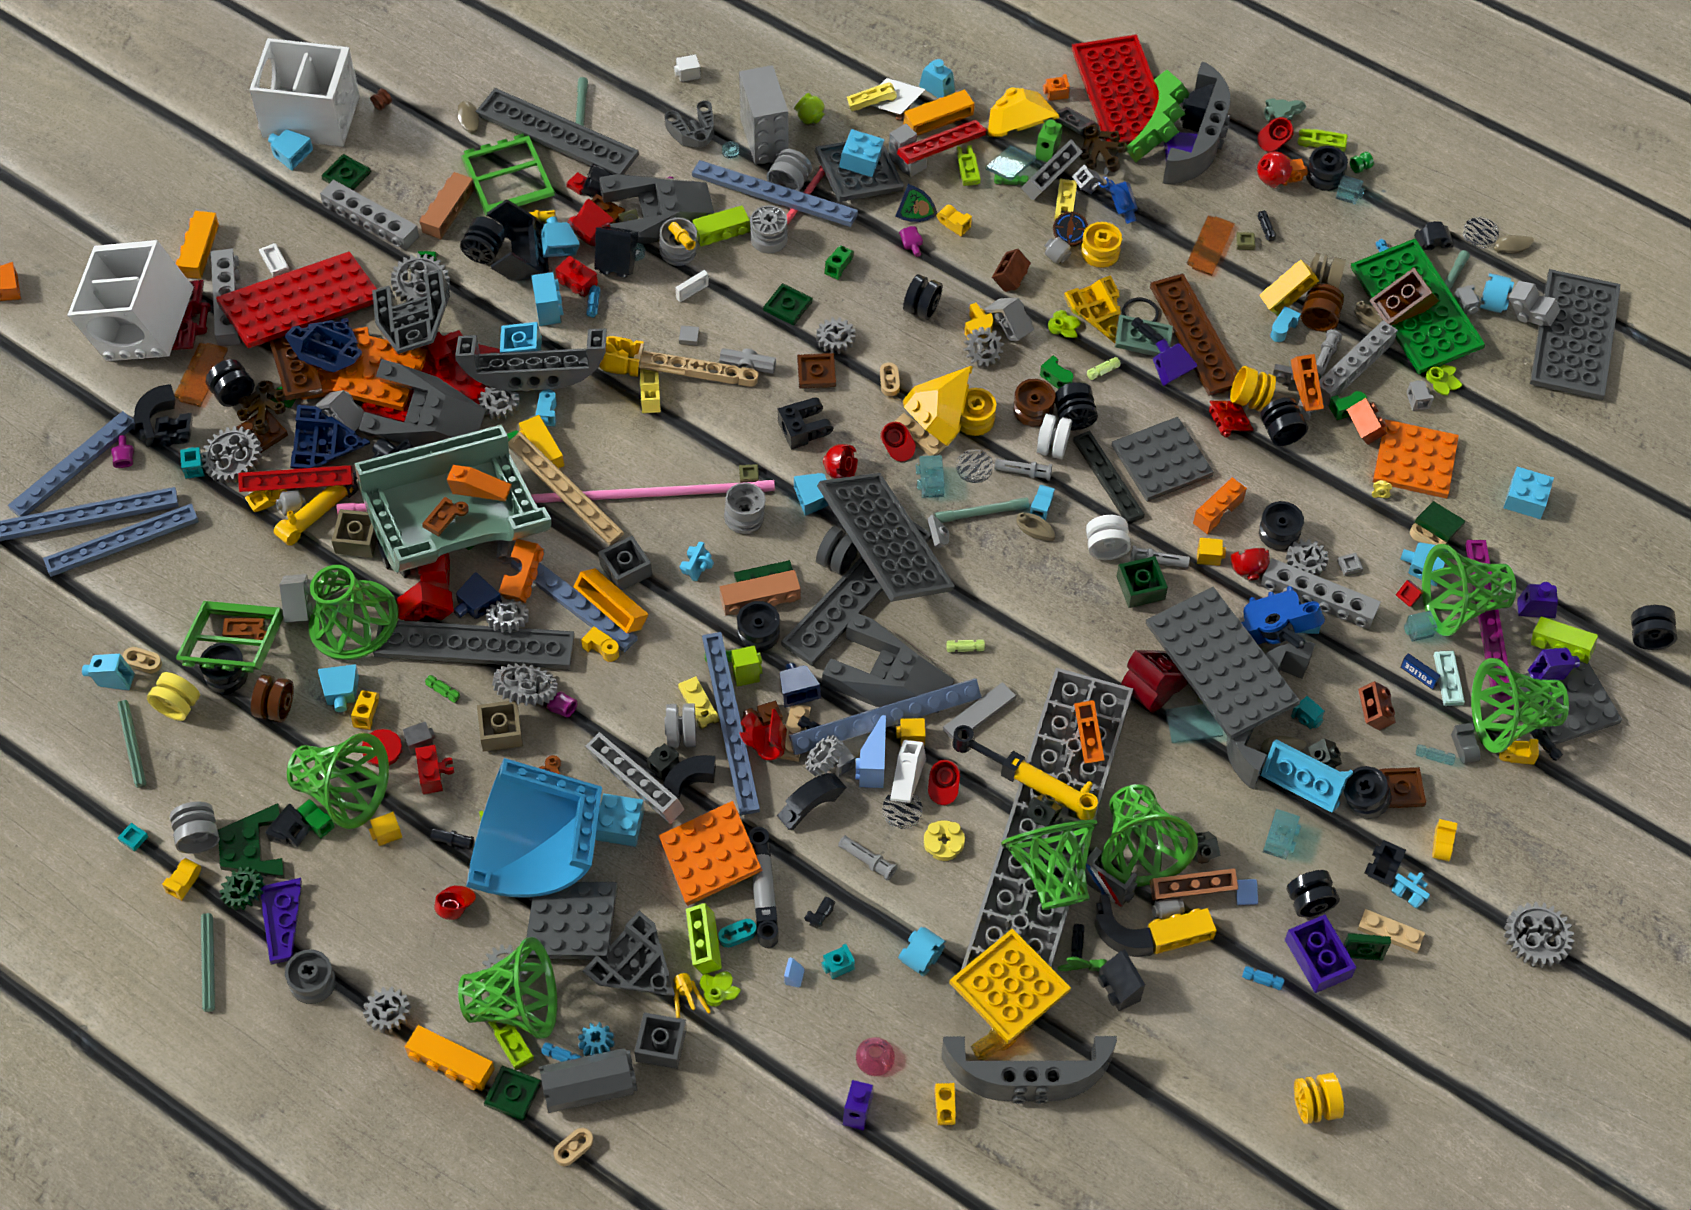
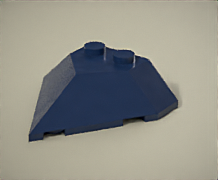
M348 318L341 319V322L331 320L308 324L306 328L293 326L285 335L299 360L305 361L309 365L321 367L328 372H336L350 366L362 355L361 349L357 347L358 342L354 332L348 325Z
M297 405L296 430L290 469L316 468L370 444V441L365 438L362 439L355 434V431L332 416H327L317 406Z

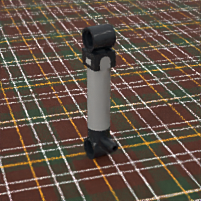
M755 827L749 832V839L763 869L762 872L752 876L758 942L762 947L772 948L778 943L779 936L769 833L763 827ZM756 839H762L763 841H762V842H756L755 840H756ZM766 932H770L773 935L766 937L763 934Z

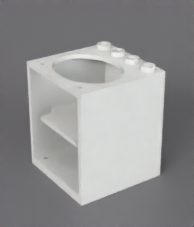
M267 38L250 87L258 120V129L261 131L262 138H269L272 133L279 136L285 130H290L309 137L311 143L344 146L360 97L349 47ZM270 59L272 64L271 89L259 88L263 67L266 61Z
M158 240L94 246L68 316L106 361L170 356L194 287Z

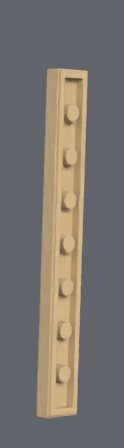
M521 432L508 442L509 449L609 546L613 545L624 535V532Z

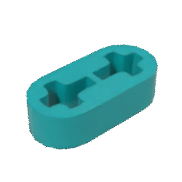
M743 919L723 927L718 934L719 943L725 948H730L751 940L757 932L756 923L751 919ZM744 927L751 928V932L747 933ZM728 934L731 936V940L728 941L724 935Z

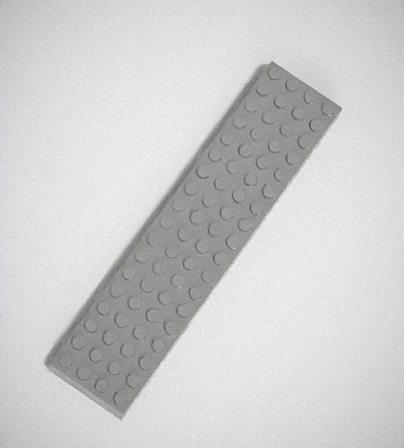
M1056 668L1026 762L1078 791H1081L1088 781L1092 782L1093 786L1089 793L1094 794L1098 799L1096 814L1092 819L1096 820L1131 701L1133 688ZM1094 700L1105 760L1085 764L1074 703ZM1020 782L1002 841L1021 833L1044 828L1043 825L1035 824L1031 817L1026 815L1030 809L1028 808L1029 802L1033 797L1042 795L1040 792ZM1061 805L1063 809L1053 825L1081 821V819L1076 816L1074 811ZM1063 831L1042 835L1041 837L1044 839L1061 835ZM1084 834L1076 836L1078 844L1080 843ZM1032 838L1022 842L1032 841ZM1059 841L1049 843V845L1056 851ZM1001 844L961 970L1012 928L1052 968L1070 905L1042 910L1034 882L1012 853L1008 851L1009 849L1002 847ZM1041 845L1039 846V847L1042 848L1046 853H1048ZM1030 847L1022 848L1028 854L1030 853ZM1064 847L1062 854L1067 862H1069L1071 855ZM1039 854V858L1048 866V860ZM1075 864L1073 870H1074L1075 874L1078 876V872H1077V868H1076V865H1077V864ZM1055 865L1054 875L1063 882L1064 875ZM1061 892L1060 899L1066 898L1067 896L1064 892Z

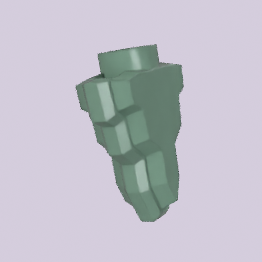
M1266 99L1264 114L1267 121L1279 117L1291 120L1293 115L1299 114L1306 109V104L1300 100Z

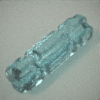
M1418 744L1415 751L1417 756H1426L1427 759L1441 763L1445 761V764L1453 765L1456 755L1448 752V754H1445V751L1432 747L1428 749L1425 745Z

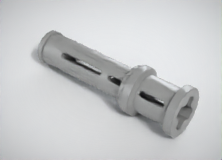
M1328 330L1326 340L1321 344L1322 351L1316 362L1319 380L1323 377L1332 354L1336 353L1337 344L1342 339V334L1336 330Z
M996 458L994 470L1026 474L1031 478L1040 477L1050 481L1052 464L1042 465L1037 464L1035 461L1029 464ZM1006 465L1021 467V469L1006 467Z
M1136 545L1132 546L1130 562L1156 556L1158 564L1188 569L1189 556L1155 552L1152 548L1143 549L1136 548Z
M846 835L839 841L838 846L869 865L871 871L880 873L884 876L885 880L889 881L895 874L897 865L890 864L883 859L882 855L871 853Z

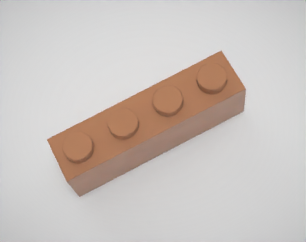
M454 172L446 180L443 189L439 190L434 202L430 203L427 212L420 218L422 233L442 239L474 192L473 178Z
M795 570L719 586L720 599L725 616L737 615L742 607L754 601H764L772 606H776L781 603H791L801 599V589Z
M1234 868L1153 878L1150 880L1152 901L1173 897L1180 898L1235 891L1238 889V883Z

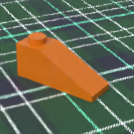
M1315 354L1297 356L1291 359L1293 377L1305 412L1324 409Z
M459 465L452 466L447 478L452 494L506 501L512 487L510 483L472 467Z
M1094 700L1074 703L1084 763L1104 761Z

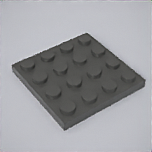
M846 142L815 147L816 156L838 202L904 190V184L884 144L873 177L839 167Z
M1178 416L1112 441L1113 449L1146 502L1210 478L1214 473Z
M1580 661L1579 667L1573 668L1565 679L1559 680L1564 684L1569 699V711L1566 721L1561 726L1543 727L1541 729L1544 732L1543 734L1547 735L1550 741L1556 745L1621 723V716L1589 662L1587 664ZM1529 673L1523 674L1525 676L1531 677ZM1520 687L1524 692L1530 691L1526 687ZM1558 697L1556 702L1563 705V697ZM1562 713L1559 714V715H1557V716H1555V717H1556V718H1561Z
M576 882L561 891L533 897L526 938L534 937L538 939L544 946L550 959H594L598 956L602 960H608L618 891L617 882ZM534 950L527 957L530 959H539Z

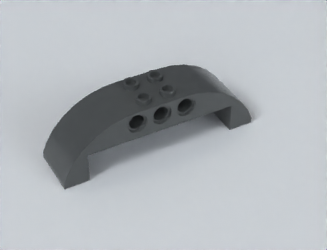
M1201 62L1197 73L1195 90L1209 84H1214V89L1192 153L1171 147L1166 161L1163 184L1182 183L1203 174L1213 163L1218 149H1222L1224 143L1222 138H1226L1228 131L1226 126H1228L1231 117L1228 115L1230 90L1223 76L1206 62Z
M607 328L588 329L586 349L480 354L477 335L458 336L455 358L460 367L469 376L495 389L530 391L564 388L583 381L598 368L606 352Z
M1306 642L1303 649H1297L1288 643L1270 650L1265 655L1278 672L1281 670L1303 679L1315 644ZM1254 728L1231 740L1228 736L1226 737L1229 761L1238 777L1251 789L1255 788L1267 755L1247 746Z
M943 1036L941 1058L951 1075L962 1086L977 1095L997 1101H1013L1015 1104H1023L1026 1101L1044 1104L1047 1101H1061L1073 1098L1093 1087L1103 1077L1111 1063L1117 1043V1036H1095L1091 1050V1061H966L965 1036Z

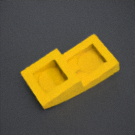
M288 490L254 491L247 495L245 499L252 510L258 512L275 505L276 499H279L280 494Z

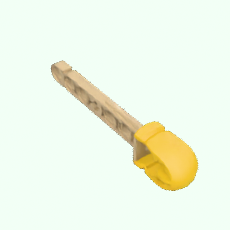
M616 336L607 337L606 352L598 366L609 373L623 375L629 373L630 376L638 377L641 368L730 384L738 383V385L748 387L755 386L758 383V372L751 368H739L733 365L644 351V341L636 340L632 342L631 339ZM660 360V361H663L664 363H663V364H656L655 361ZM677 363L681 364L682 366L674 367L673 365ZM710 370H717L718 373H711V372H709V371H710ZM728 373H735L736 376H729V375H727V374H728ZM746 376H753L754 379H751V380H750V379H747V378H745V377H746Z

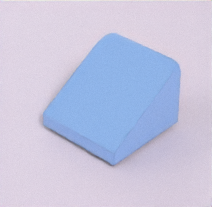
M1237 880L1238 889L1235 890L1237 905L1258 904L1257 880Z
M790 957L786 966L784 983L788 986L800 987L804 968L794 958Z

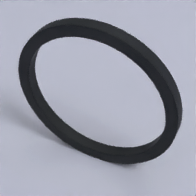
M1132 298L1123 306L1122 315L1126 316L1125 309L1130 303L1135 301L1147 302L1153 306L1156 312V316L1152 321L1156 322L1158 319V307L1147 298Z

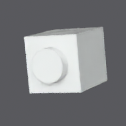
M696 54L676 58L674 72L676 76H679L680 82L700 79V66Z

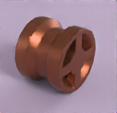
M383 88L378 90L377 94H373L370 97L372 104L378 110H383L385 105L392 103L391 96Z

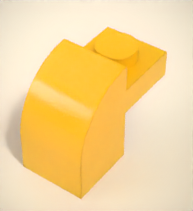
M977 302L970 304L969 317L971 321L965 323V336L973 334L972 330H978L980 327H983L984 331L990 327V332H992V313L985 315L983 308H980ZM979 335L978 337H981L982 339H984L986 336H985V335Z

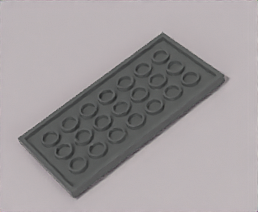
M1549 269L1544 296L1556 298L1560 312L1551 327L1539 325L1530 379L1531 385L1600 400L1604 399L1621 284Z
M881 473L823 480L818 483L817 487L891 602L951 592L953 590L954 584Z
M1214 586L1146 619L1148 628L1230 740L1300 704L1298 697Z

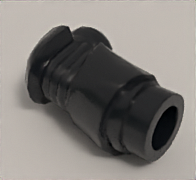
M824 897L816 913L808 911L804 920L809 922V926L812 927L823 926L822 922L833 912L835 901L829 897Z

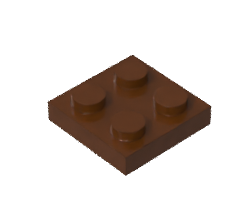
M834 353L797 355L799 389L836 387Z
M267 409L265 420L268 422L270 430L266 434L257 435L254 431L253 423L257 419L258 413L237 426L238 429L244 427L245 430L249 429L256 435L263 449L260 453L288 436L287 430Z
M1420 767L1379 769L1387 778L1391 790L1392 800L1389 808L1425 807L1426 798Z

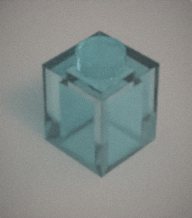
M1343 175L1335 199L1356 205L1358 198L1362 199L1365 190L1362 188L1364 181Z
M1431 611L1408 615L1407 621L1404 624L1405 633L1409 635L1412 642L1434 637L1437 629V624Z

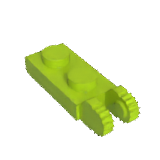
M1301 129L1297 144L1303 147L1311 146L1317 148L1333 146L1345 152L1348 135L1317 129Z
M967 145V154H962L960 146L956 147L963 186L980 184V174L972 146Z
M488 1021L496 1040L514 1070H518L534 1061L533 1055L515 1026L504 1024L506 1027L499 1030L496 1022Z

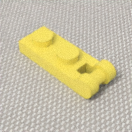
M885 83L847 97L852 112L887 99L890 101L895 100L897 94L892 83Z
M1060 179L1054 221L1059 215L1063 214L1061 211L1073 212L1077 187L1076 181Z
M696 676L678 684V688L686 703H695L696 721L701 729L707 727V724L712 722L715 724L720 721L717 712L714 710Z

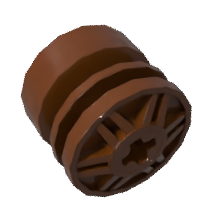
M1329 284L1314 285L1307 291L1301 312V321L1308 328L1319 332L1335 329L1338 325L1340 312L1345 300L1344 294L1341 290Z

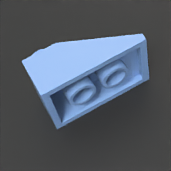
M886 715L881 716L860 750V758H856L855 780H859V787H884Z

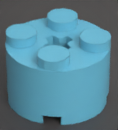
M1489 273L1488 277L1491 280L1486 281L1481 299L1484 305L1481 304L1480 308L1502 313L1503 310H1507L1509 299L1506 298L1507 294L1512 292L1514 282L1509 277Z
M921 926L918 931H913L908 939L910 944L907 949L904 948L901 951L898 959L921 976H925L930 971L927 968L928 965L935 964L939 959L946 941L926 927Z

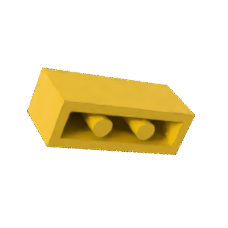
M1299 260L1259 296L1268 309L1279 316L1285 306L1289 307L1313 287L1319 279L1306 263Z
M540 415L519 423V432L534 444L558 469L564 466L563 455Z
M1197 908L1183 915L1180 913L1174 914L1164 920L1155 919L1148 924L1153 941L1154 954L1214 939L1216 928L1208 908L1202 910Z

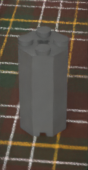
M625 1048L539 1067L548 1113L634 1095V1091H638L630 1050L625 1051Z

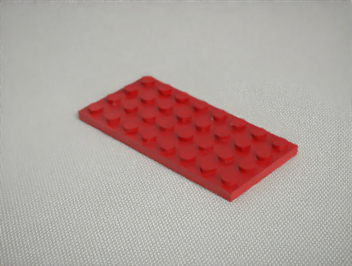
M1137 34L1072 44L1071 50L1100 130L1107 132L1118 131L1120 135L1118 142L1124 141L1128 146L1148 124L1159 100V91ZM1104 138V141H1110V138Z
M349 251L217 296L216 300L249 349L285 336L293 326L306 328L308 324L325 322L373 305L372 291L376 290V287Z

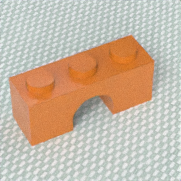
M1232 477L1196 510L1193 524L1208 535L1220 523L1221 517L1227 509L1232 512L1244 501L1247 488Z
M521 539L516 540L511 557L517 563L522 564V569L515 576L504 575L499 593L505 599H514V601L526 603L527 598L530 597L533 580L536 579L538 574L539 562L542 561L544 556V549L538 543Z

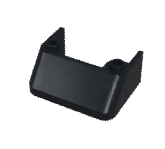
M508 199L487 212V216L500 223L506 231V238L511 240L512 252L490 266L491 269L511 281L532 279L531 275L549 273L548 257H543L541 233L544 224L540 219Z

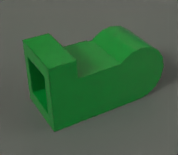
M840 245L825 261L824 274L839 280L844 269L851 263L854 251Z
M1053 355L1041 365L1040 376L1059 389L1066 384L1073 383L1074 376L1071 371L1063 369L1058 365L1059 359Z
M1360 391L1353 392L1352 395L1341 399L1336 395L1331 397L1328 407L1338 421L1349 417L1347 409L1367 397Z
M310 799L296 809L303 817L305 824L311 826L312 831L320 839L335 828L330 816L327 813L325 814Z

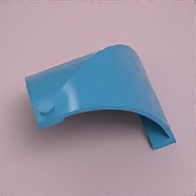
M504 758L481 819L466 887L507 897H535L555 893L575 884L592 866L602 787Z

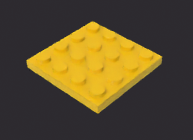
M1013 928L951 978L949 982L1007 1044L1071 990V987Z

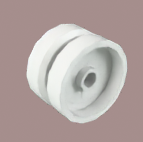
M1046 414L1039 431L1037 454L1046 456L1050 451L1051 445H1053V458L1062 460L1070 435L1072 419L1062 418L1056 428V416Z
M1103 515L1094 518L1086 525L1088 550L1092 557L1100 560H1113L1126 555L1130 551L1131 543L1128 536L1129 529L1126 519L1117 515Z

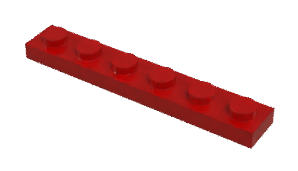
M973 120L898 148L897 154L907 164L982 137L986 134L987 130L977 120Z
M353 466L238 473L239 492L354 485Z

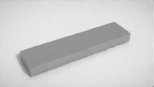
M1002 682L943 726V731L953 740L954 730L960 725H966L975 730L1012 702L1016 695Z

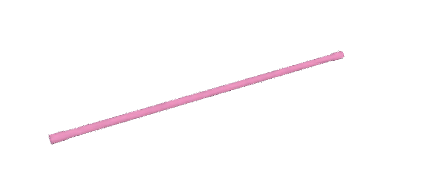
M774 480L747 482L758 486L763 492L775 491ZM738 483L582 492L590 500L727 493L732 486ZM555 493L531 494L535 503L564 502ZM365 503L337 504V514H339L340 509L367 512Z

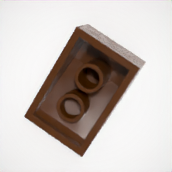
M1415 268L1409 270L1369 300L1382 320L1391 326L1421 314L1439 302Z

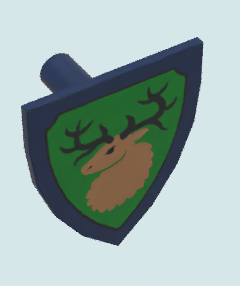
M908 184L895 217L909 222H921L936 216L937 210L932 199L923 190Z

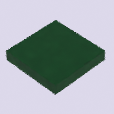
M342 154L321 175V178L329 184L335 180L354 190L371 173V168Z
M782 283L763 306V311L794 326L811 305L813 298Z
M1433 501L1416 518L1415 523L1448 542L1464 525L1466 520Z
M1348 933L1343 945L1352 959L1383 961L1390 947L1391 937Z
M502 1065L484 1101V1106L524 1121L542 1081Z

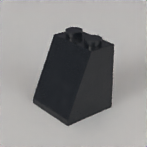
M609 226L596 227L594 269L600 270V274L610 275V272L617 273L618 277L624 278L632 275L639 231Z

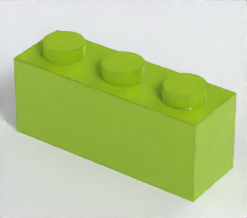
M743 205L693 219L700 247L750 232V220Z
M1541 616L1533 631L1531 645L1541 649L1567 648L1572 656H1578L1581 662L1588 664L1596 648L1598 635Z
M705 903L687 908L686 916L693 966L702 975L722 969L715 913Z

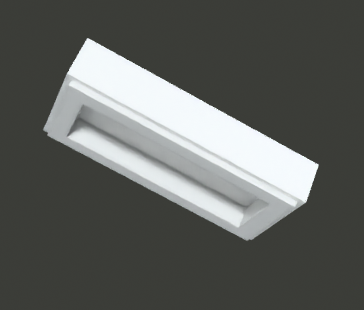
M276 243L259 249L260 255L273 277L290 272L289 266Z
M703 270L675 287L676 299L682 302L709 285L708 273Z

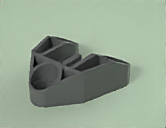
M700 101L696 106L700 127L697 121L693 119L686 126L684 120L676 111H668L665 114V127L667 131L682 146L705 147L715 136L712 104L709 101ZM705 107V108H707L708 110H707V111H701L700 109ZM669 118H675V119H677V120H675V121H669L668 119H669Z

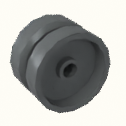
M835 525L824 536L817 551L816 563L825 568L831 566L833 572L843 575L852 565L858 549L849 535H846L845 530Z
M315 949L303 950L291 957L285 967V978L291 993L302 1003L317 1004L322 1002L332 994L336 987L335 973L329 958L323 952Z

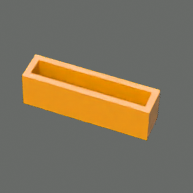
M964 89L904 111L903 124H907L918 136L974 115V102Z
M195 211L193 218H190V227L185 233L184 245H181L180 257L176 260V265L186 278L202 279L219 222L214 212Z
M596 568L581 571L573 586L626 633L641 630L649 615Z
M420 1025L417 1026L405 1045L407 1056L414 1062L421 1061L435 1072L438 1070L444 1072L447 1078L453 1081L458 1079L464 1082L463 1084L471 1090L476 1088L482 1091L495 1070L493 1061Z

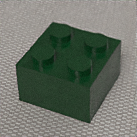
M1156 556L1118 565L1116 577L1128 608L1166 599L1168 586Z

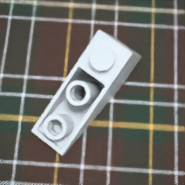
M903 741L898 754L891 801L911 803L926 761L923 742Z

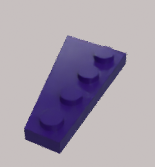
M301 878L268 884L261 888L264 892L260 896L271 965L289 961L293 957L302 887Z

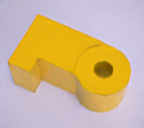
M946 205L937 213L939 222L961 237L971 228L972 216L968 213H960L952 205Z
M593 626L581 639L582 648L587 652L593 649L601 654L607 662H613L618 659V643Z
M364 690L360 692L351 714L353 727L371 730L372 720L379 703V693Z
M1538 739L1514 741L1505 751L1499 753V759L1510 763L1534 765L1539 756Z
M1439 819L1435 827L1432 858L1450 861L1458 823Z
M184 858L170 878H166L162 883L166 893L182 901L198 878L201 866Z
M937 1083L934 1087L937 1126L955 1125V1083Z

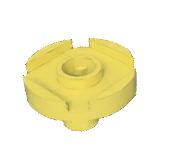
M943 820L929 824L924 834V848L933 855V858L940 861H949L956 858L964 848L965 836L958 823ZM946 837L950 841H947V844H943L939 839Z

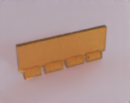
M1207 216L1197 238L1198 240L1189 256L1187 265L1191 266L1194 270L1212 276L1235 223L1217 216Z
M208 342L206 344L199 343L194 353L195 356L192 357L187 367L188 370L185 371L180 381L181 384L178 385L174 393L175 398L179 399L180 402L201 407L209 391L205 383L206 376L216 364L224 360L228 348Z

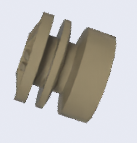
M1316 252L1315 257L1310 263V268L1319 279L1317 284H1329L1339 289L1346 259L1334 257L1332 263L1328 264V255H1325L1323 262H1319L1321 253Z

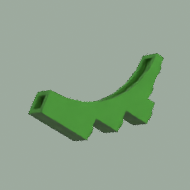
M1167 69L1154 79L1159 90V100L1154 114L1141 133L1127 146V153L1135 163L1162 141L1166 143L1179 133L1173 123L1185 114L1180 104L1185 98L1189 97L1190 93L1183 83Z

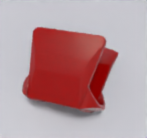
M590 199L585 201L577 215L568 219L573 232L590 246H595L596 227L609 226L613 222V218Z
M772 709L770 725L762 726L759 718L752 712L743 718L741 724L745 727L746 732H740V736L747 746L756 750L764 760H775L784 755L787 728L776 709Z

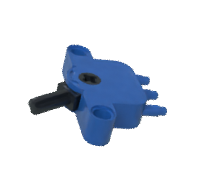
M1288 586L1287 591L1275 595L1274 592H1269L1268 597L1256 600L1254 597H1251L1249 603L1244 607V621L1241 623L1258 645L1266 642L1278 644L1287 641L1297 649H1303L1306 641L1296 633L1324 624L1325 618L1318 602L1312 601L1301 604L1298 594L1293 590V587Z

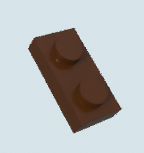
M598 194L592 198L596 205L613 218L612 224L618 223L620 220L618 214L625 212L624 208L613 202L603 203L602 197Z

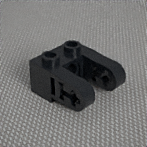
M814 397L777 408L778 423L791 450L808 445L809 441L832 433L834 428L829 419H821L805 424L803 421L804 418L816 415L823 410V405L819 398Z

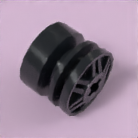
M483 216L476 217L472 220L468 231L460 243L461 251L474 262L491 264L494 262L499 249L506 239V231L493 219Z
M1074 382L1060 387L1055 392V405L1058 410L1059 421L1062 418L1072 419L1071 431L1088 428L1097 421L1098 413L1091 386L1082 382Z
M1291 397L1280 398L1269 403L1260 413V419L1265 429L1268 430L1267 432L1273 445H1291L1304 437L1309 427L1303 415L1300 414L1301 411L1295 399Z

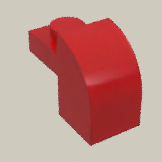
M460 330L451 332L443 337L438 332L434 342L429 344L431 360L437 370L454 364L452 351L457 348L458 336H463Z

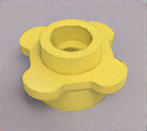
M1380 480L1373 484L1374 491L1372 496L1374 498L1387 499L1391 496L1389 492L1392 489V485L1390 483Z

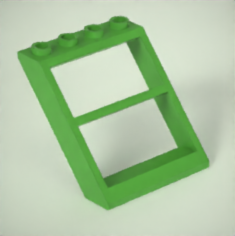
M524 134L513 136L514 140L508 142L506 138L497 141L498 145L491 146L489 143L480 146L481 150L474 151V148L465 150L464 155H460L469 177L473 178L474 189L485 215L503 201L488 205L479 182L529 167L537 166L546 188L508 200L517 206L555 196L529 136L524 137ZM522 143L527 144L534 159L533 161L476 177L469 159Z
M203 601L177 654L176 660L186 667H194L195 664L202 665V668L207 669L221 666L223 670L234 671V668H242L241 671L253 673L254 670H261L284 618L283 609L279 607ZM210 614L272 619L263 640L201 635ZM197 641L260 646L253 662L190 657Z

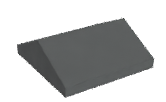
M1069 107L1057 111L1060 118L1054 119L1056 122L1082 136L1087 126L1095 124V121Z

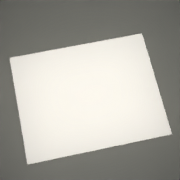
M886 78L880 85L892 83L897 94L896 99L892 101L887 99L871 106L901 114L926 89Z

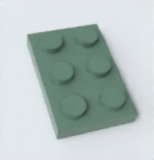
M1119 315L1115 348L1152 356L1160 354L1157 346L1151 342L1152 339L1149 340L1138 331V328L1135 329L1131 325L1135 319L1134 317ZM1143 320V323H1147L1153 328L1156 334L1159 333L1163 336L1171 347L1173 326Z

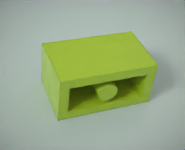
M755 646L731 650L732 671L736 686L760 682V674H763L762 658L760 652H756Z

